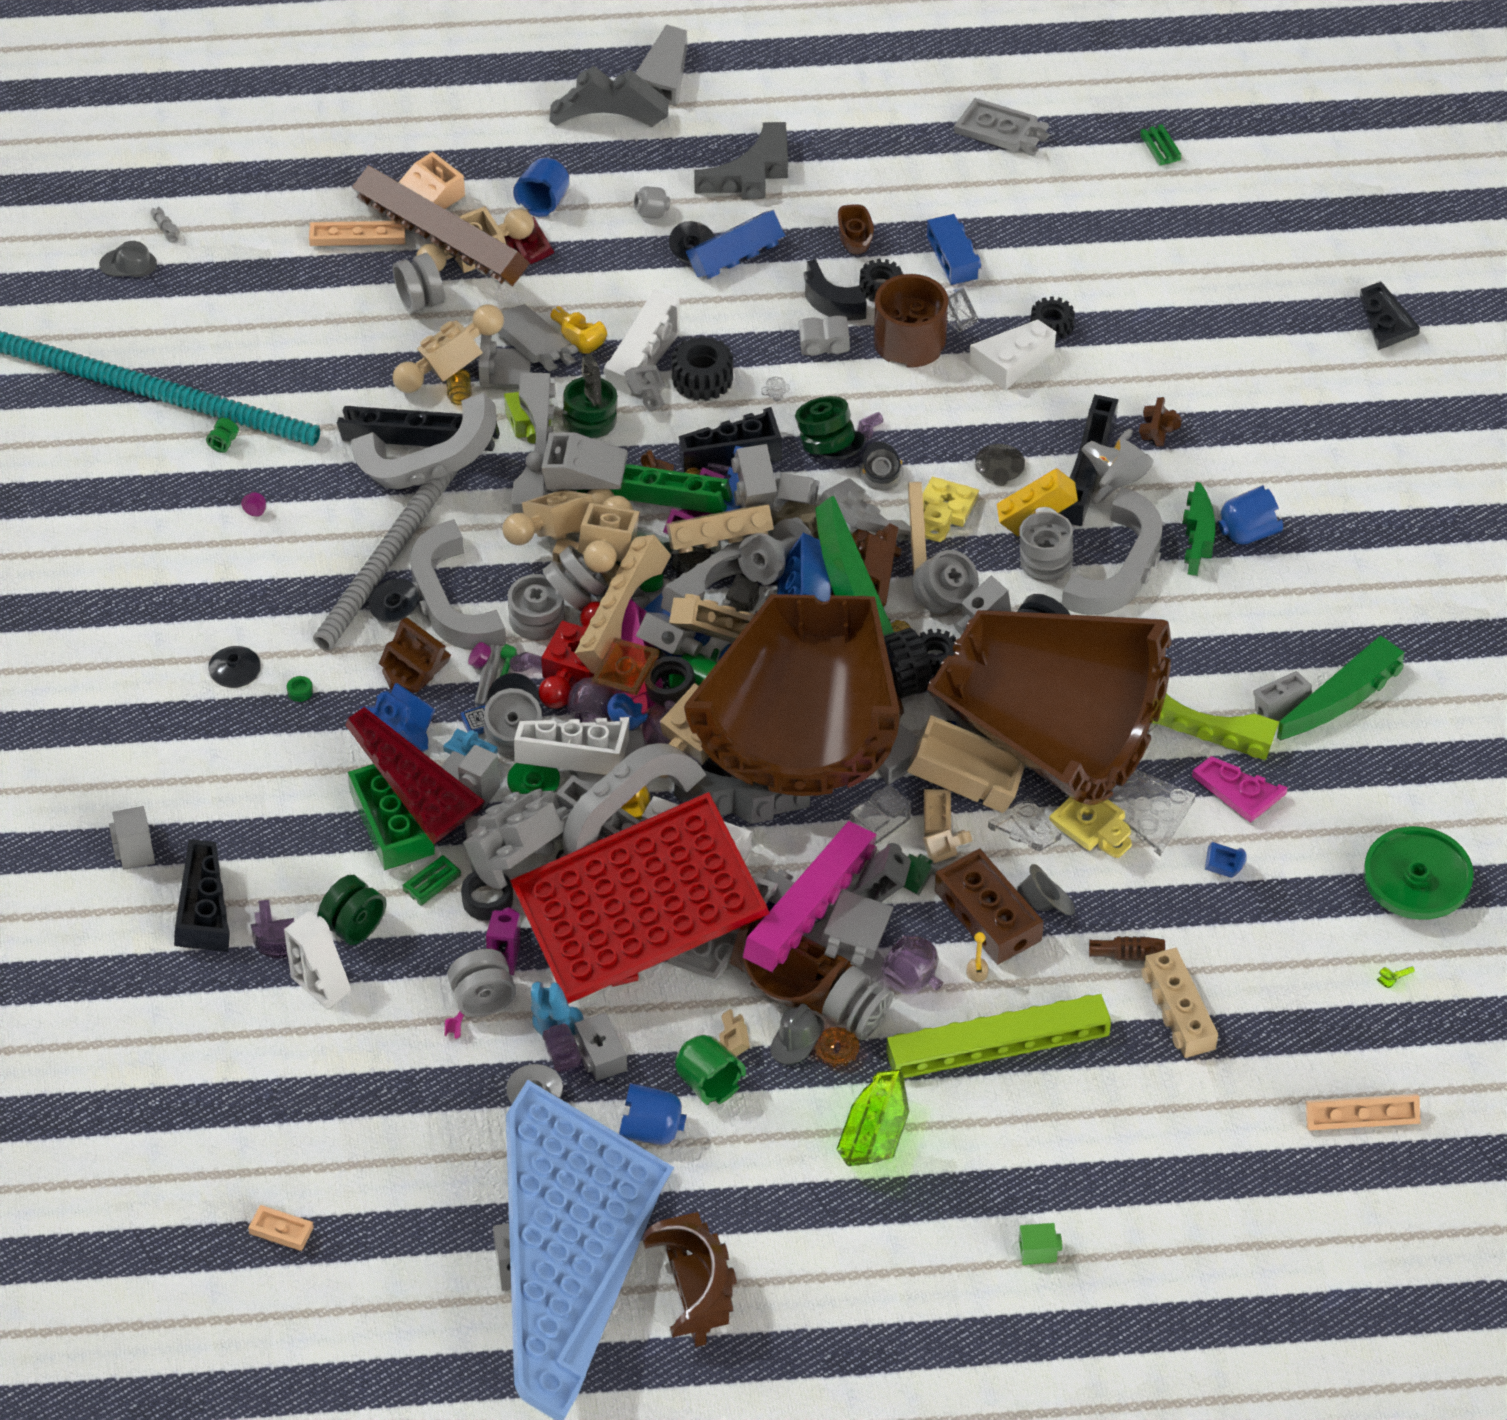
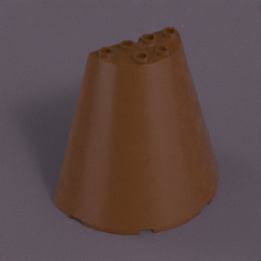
M771 594L685 703L684 710L690 730L693 734H697L702 742L701 748L725 771L752 786L753 782L768 786L770 792L794 796L833 793V789L845 785L850 788L864 781L880 768L891 753L897 738L900 710L875 596L831 595L828 601L822 602L815 595Z
M977 610L974 617L968 621L961 637L955 641L953 646L954 655H948L942 661L939 671L930 680L927 690L935 700L1073 800L1086 805L1099 804L1113 796V791L1111 790L1115 785L1123 786L1138 766L1151 741V735L1147 734L1152 722H1158L1170 675L1171 659L1165 657L1166 648L1169 649L1171 646L1169 622L1163 619Z

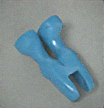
M535 982L532 985V1024L536 1031L543 1037L550 1038L555 1034L557 1026L560 1038L565 1039L575 1035V1023L584 1020V1017L577 1007H570L568 1005L565 994L559 984L554 982L550 988H544L542 982Z

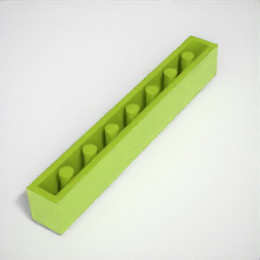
M1102 993L1084 995L1077 999L1059 1000L1053 1004L1031 1006L1014 1012L1006 1011L999 1015L977 1017L970 1021L952 1022L945 1026L923 1028L920 1031L906 1034L898 1033L887 1037L886 1054L894 1079L898 1080L1107 1037L1110 1035L1111 1018Z

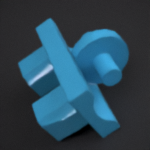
M457 728L452 738L443 745V751L449 754L455 751L466 756L472 747L477 745L497 754L498 747L479 739L478 733L473 730L467 733Z

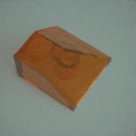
M614 638L591 682L637 696L660 651L652 647Z

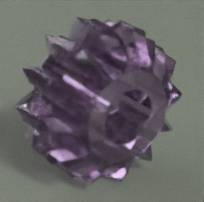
M565 1023L556 1024L543 1031L544 1045L557 1072L569 1071L580 1065V1052L568 1025Z

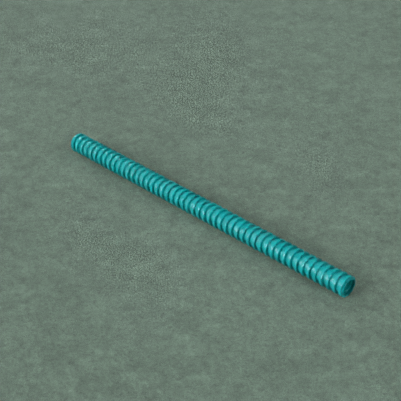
M0 330V353L45 365L48 368L52 367L55 370L65 371L68 374L72 373L75 376L79 375L82 378L86 377L88 380L93 379L95 382L106 383L108 386L113 385L115 388L120 387L122 390L127 389L128 392L134 391L135 394L141 393L142 396L148 395L149 398L155 397L156 400H162L165 403L169 402V404H175L178 407L182 406L185 409L189 408L192 411L196 410L198 413L203 412L205 415L210 414L212 417L217 416L219 419L227 418L234 423L238 422L239 425L245 424L248 428L252 427L255 430L266 431L268 434L273 433L275 436L280 435L282 438L287 437L288 440L294 439L295 442L301 441L302 444L308 443L309 446H315L320 438L321 430L319 425L313 426L310 422L306 423L303 420L299 421L296 418L285 417L283 414L278 415L276 412L271 413L269 410L264 411L262 408L257 409L256 406H249V404L236 402L233 399L229 400L226 397L222 398L219 395L215 396L212 393L208 394L206 391L201 392L199 389L194 390L192 387L187 388L186 385L180 386L179 383L173 384L172 381L166 382L165 379L145 375V373L132 371L129 368L125 369L122 366L118 367L115 364L111 365L109 362L104 363L102 360L88 356L84 357L82 354L77 355L75 352L70 353L68 350L63 351L62 348L42 344L41 342L8 334V332Z

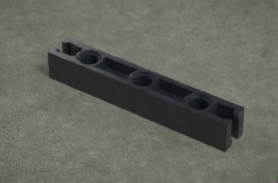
M344 406L342 410L344 417H339L336 423L342 441H351L373 432L385 444L431 447L449 440L456 434L461 426L463 414ZM497 421L492 436L494 439H498L500 436ZM491 438L484 451L494 450L495 441H493V438Z

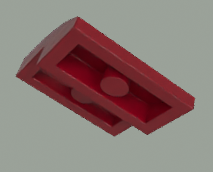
M534 216V228L528 237L514 239L509 235L505 236L506 245L518 251L530 264L555 253Z

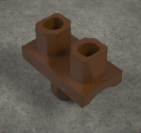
M1157 397L1156 405L1144 406L1143 417L1146 423L1140 424L1139 428L1142 440L1154 439L1156 447L1164 446L1166 433L1177 430L1182 424V418L1175 410L1169 411L1165 408L1164 397Z

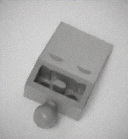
M574 432L549 433L545 454L543 455L538 451L529 453L526 457V465L532 471L542 469L546 490L621 489L628 452L625 449Z

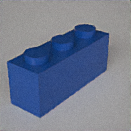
M955 213L928 219L927 238L950 285L978 279V269L981 268L980 257L978 254L975 255L972 241L966 237L964 225L958 221Z

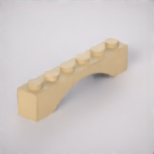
M655 535L635 537L631 542L625 558L621 561L615 577L611 580L605 596L601 599L595 615L591 618L585 634L580 639L575 654L591 673L612 671L621 653L622 622L630 598L645 580L662 574L671 557V554Z

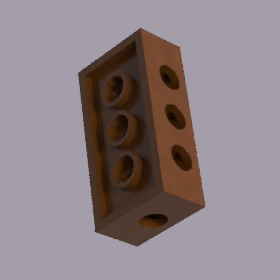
M980 848L936 872L935 893L973 937L978 932H982L985 935L982 948L997 965L1042 941L1044 921Z

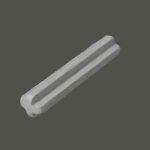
M489 645L491 647V654L482 669L475 698L476 708L486 706L488 691L496 680L501 659L500 653L502 648L500 645Z

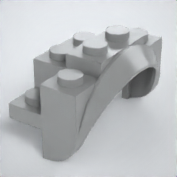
M536 789L528 794L511 793L504 797L505 801L503 803L489 807L485 811L486 814L478 819V829L472 831V836L463 843L475 871L487 885L495 889H502L507 885L502 869L512 868L555 837L563 839L565 823L572 809L560 807L554 791ZM504 840L506 846L501 847L502 841Z

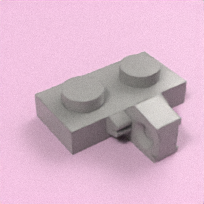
M656 365L634 367L624 372L628 387L634 394H641L643 404L649 412L655 411L665 404L659 391L667 386Z

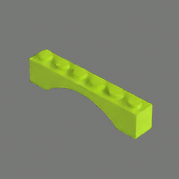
M1166 693L1159 720L1152 723L1266 761L1279 721L1255 713L1233 717L1213 716L1188 708Z

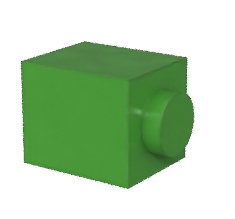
M1055 1224L1020 1225L1018 1241L1022 1265L1057 1263L1058 1251H1062L1061 1233L1056 1234Z

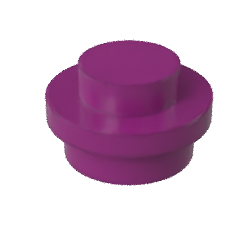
M252 492L244 496L241 506L248 515L258 517L266 510V500L261 494Z

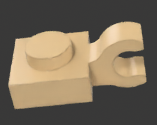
M944 829L922 837L928 857L934 861L933 864L958 855L957 846L973 841L970 831L965 832V830L951 834L950 829Z
M729 1009L722 1014L725 1030L719 1034L720 1043L735 1056H738L750 1048L747 1025L744 1024V1018L741 1014L734 1017L733 1011Z

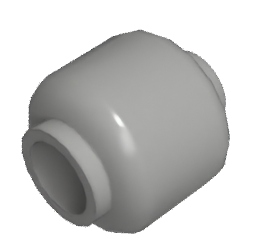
M645 186L635 193L634 209L638 211L641 217L661 218L665 211H668L670 208V197L666 196L665 190L662 188Z

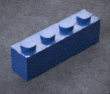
M770 210L687 250L686 253L697 278L706 276L707 279H710L720 274L719 269L725 266L727 269L740 264L739 259L746 257V259L752 258L760 254L759 249L763 247L769 249L778 245V239L784 237L785 234L774 210Z

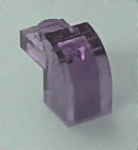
M269 899L258 901L260 912H254L256 923L250 924L254 946L261 954L267 957L287 958L288 953L284 929L294 922V918L272 921Z

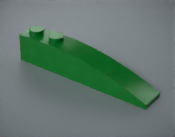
M831 496L815 508L822 555L834 595L875 596L883 636L894 633L836 498Z
M1380 635L1280 720L1277 738L1281 741L1323 725L1351 710L1376 690L1380 691L1383 689L1392 676H1398L1403 670L1405 652Z

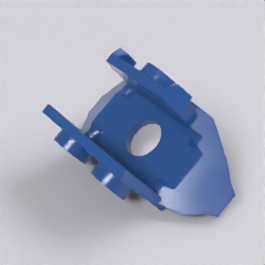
M395 683L391 693L388 691L380 693L376 697V705L360 707L361 709L363 707L367 708L420 751L428 750L426 731L436 709L398 683Z

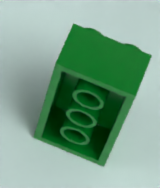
M374 764L347 772L351 796L384 871L435 855V846Z

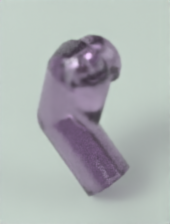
M876 412L858 422L857 431L864 434L866 440L871 439L873 427L884 422L881 413Z
M523 652L511 658L510 667L515 672H523L532 667L542 670V656Z

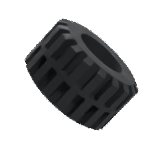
M700 336V338L691 337L689 341L684 340L681 342V345H677L675 352L672 353V380L674 388H677V392L680 394L684 393V397L688 399L692 397L696 401L700 399L708 401L710 398H719L720 394L724 395L727 392V388H731L733 381V354L730 352L729 346H724V342L721 340L716 341V338H706V336Z
M907 628L884 635L893 682L900 699L927 691L928 684L932 679L931 663L925 645L916 631L912 628Z

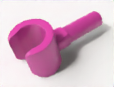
M461 1011L454 1018L445 1020L444 1036H447L448 1033H455L454 1038L461 1036V1024L465 1016Z

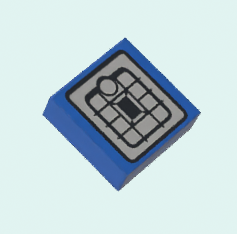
M485 705L461 713V720L467 733L470 730L477 732L478 735L484 733Z

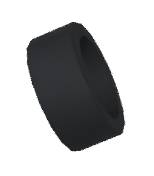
M669 656L660 658L648 666L645 672L647 694L651 701L660 706L673 707L692 685L696 684L692 666L688 661L680 657ZM677 674L685 677V681L675 688L663 689L655 685L661 677Z
M476 871L468 874L464 879L461 887L462 903L464 910L471 917L490 921L493 911H502L505 908L512 907L513 887L510 878L504 872L502 873L507 885L501 889L503 895L500 899L490 903H481L471 897L474 890L487 886Z

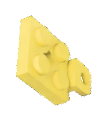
M932 476L923 492L925 538L941 542L948 535L951 524L963 527L979 497V489ZM933 530H934V531H937V532H939V533L933 534V533H931L930 531H933Z
M1069 797L1049 816V822L1088 851L1098 844L1099 848L1110 856L1120 858L1132 846L1131 839L1128 837L1131 835V829L1123 821L1125 811L1108 799L1099 804L1086 805ZM1092 814V819L1085 821L1082 815L1088 816ZM1120 843L1123 844L1120 848L1113 847V845L1119 846Z

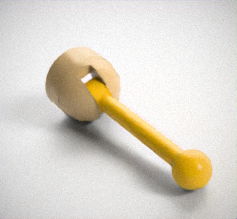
M978 932L974 936L977 942L976 958L968 962L966 969L967 977L974 982L985 980L989 970L987 962L981 958L982 943L985 941V935L982 932Z

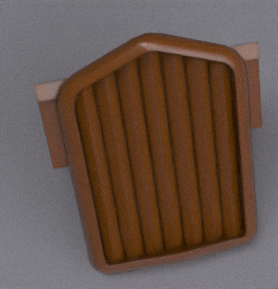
M406 617L400 621L393 641L386 643L378 664L383 667V675L391 690L395 683H398L409 692L418 693L449 662L451 654L445 650L446 646Z

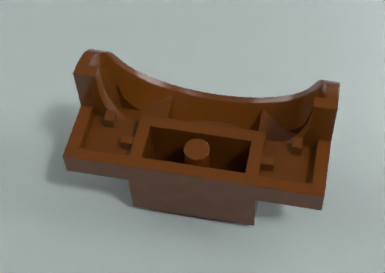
M891 523L883 530H879L875 535L861 529H856L851 534L883 607L887 604L894 557H900L902 550L896 546L898 527Z
M764 917L742 926L737 934L729 964L746 973L751 981L750 985L760 990L769 998L791 1008L799 1007L804 1003L812 1011L823 1015L822 1009L830 991L839 978L850 967L855 965L850 964L851 961L836 954L835 958L824 955L827 948L802 936L796 949L792 948L783 964L779 963L771 972L743 958L747 937Z
M699 1212L665 1219L653 1224L644 1233L643 1244L645 1249L665 1245V1251L684 1309V1313L679 1316L674 1325L670 1326L672 1338L691 1333L695 1347L707 1345L706 1333L711 1332V1328L729 1324V1312H733L731 1301L733 1285H736L737 1281L733 1267L728 1268L726 1263L729 1260L726 1244H720L717 1233H709L707 1222H701Z

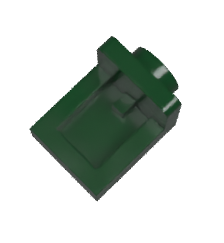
M909 854L908 857L911 863L903 887L919 896L932 873L936 874L938 870L932 866L934 861L923 854H919L918 857Z

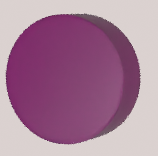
M479 642L471 651L468 664L476 669L483 667L490 657L491 647L483 642Z

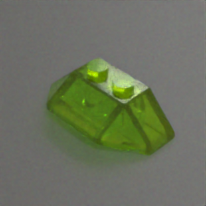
M901 1069L877 1072L872 1078L874 1081L866 1086L852 1103L836 1148L847 1166L873 1164L894 1158L909 1115L904 1076Z

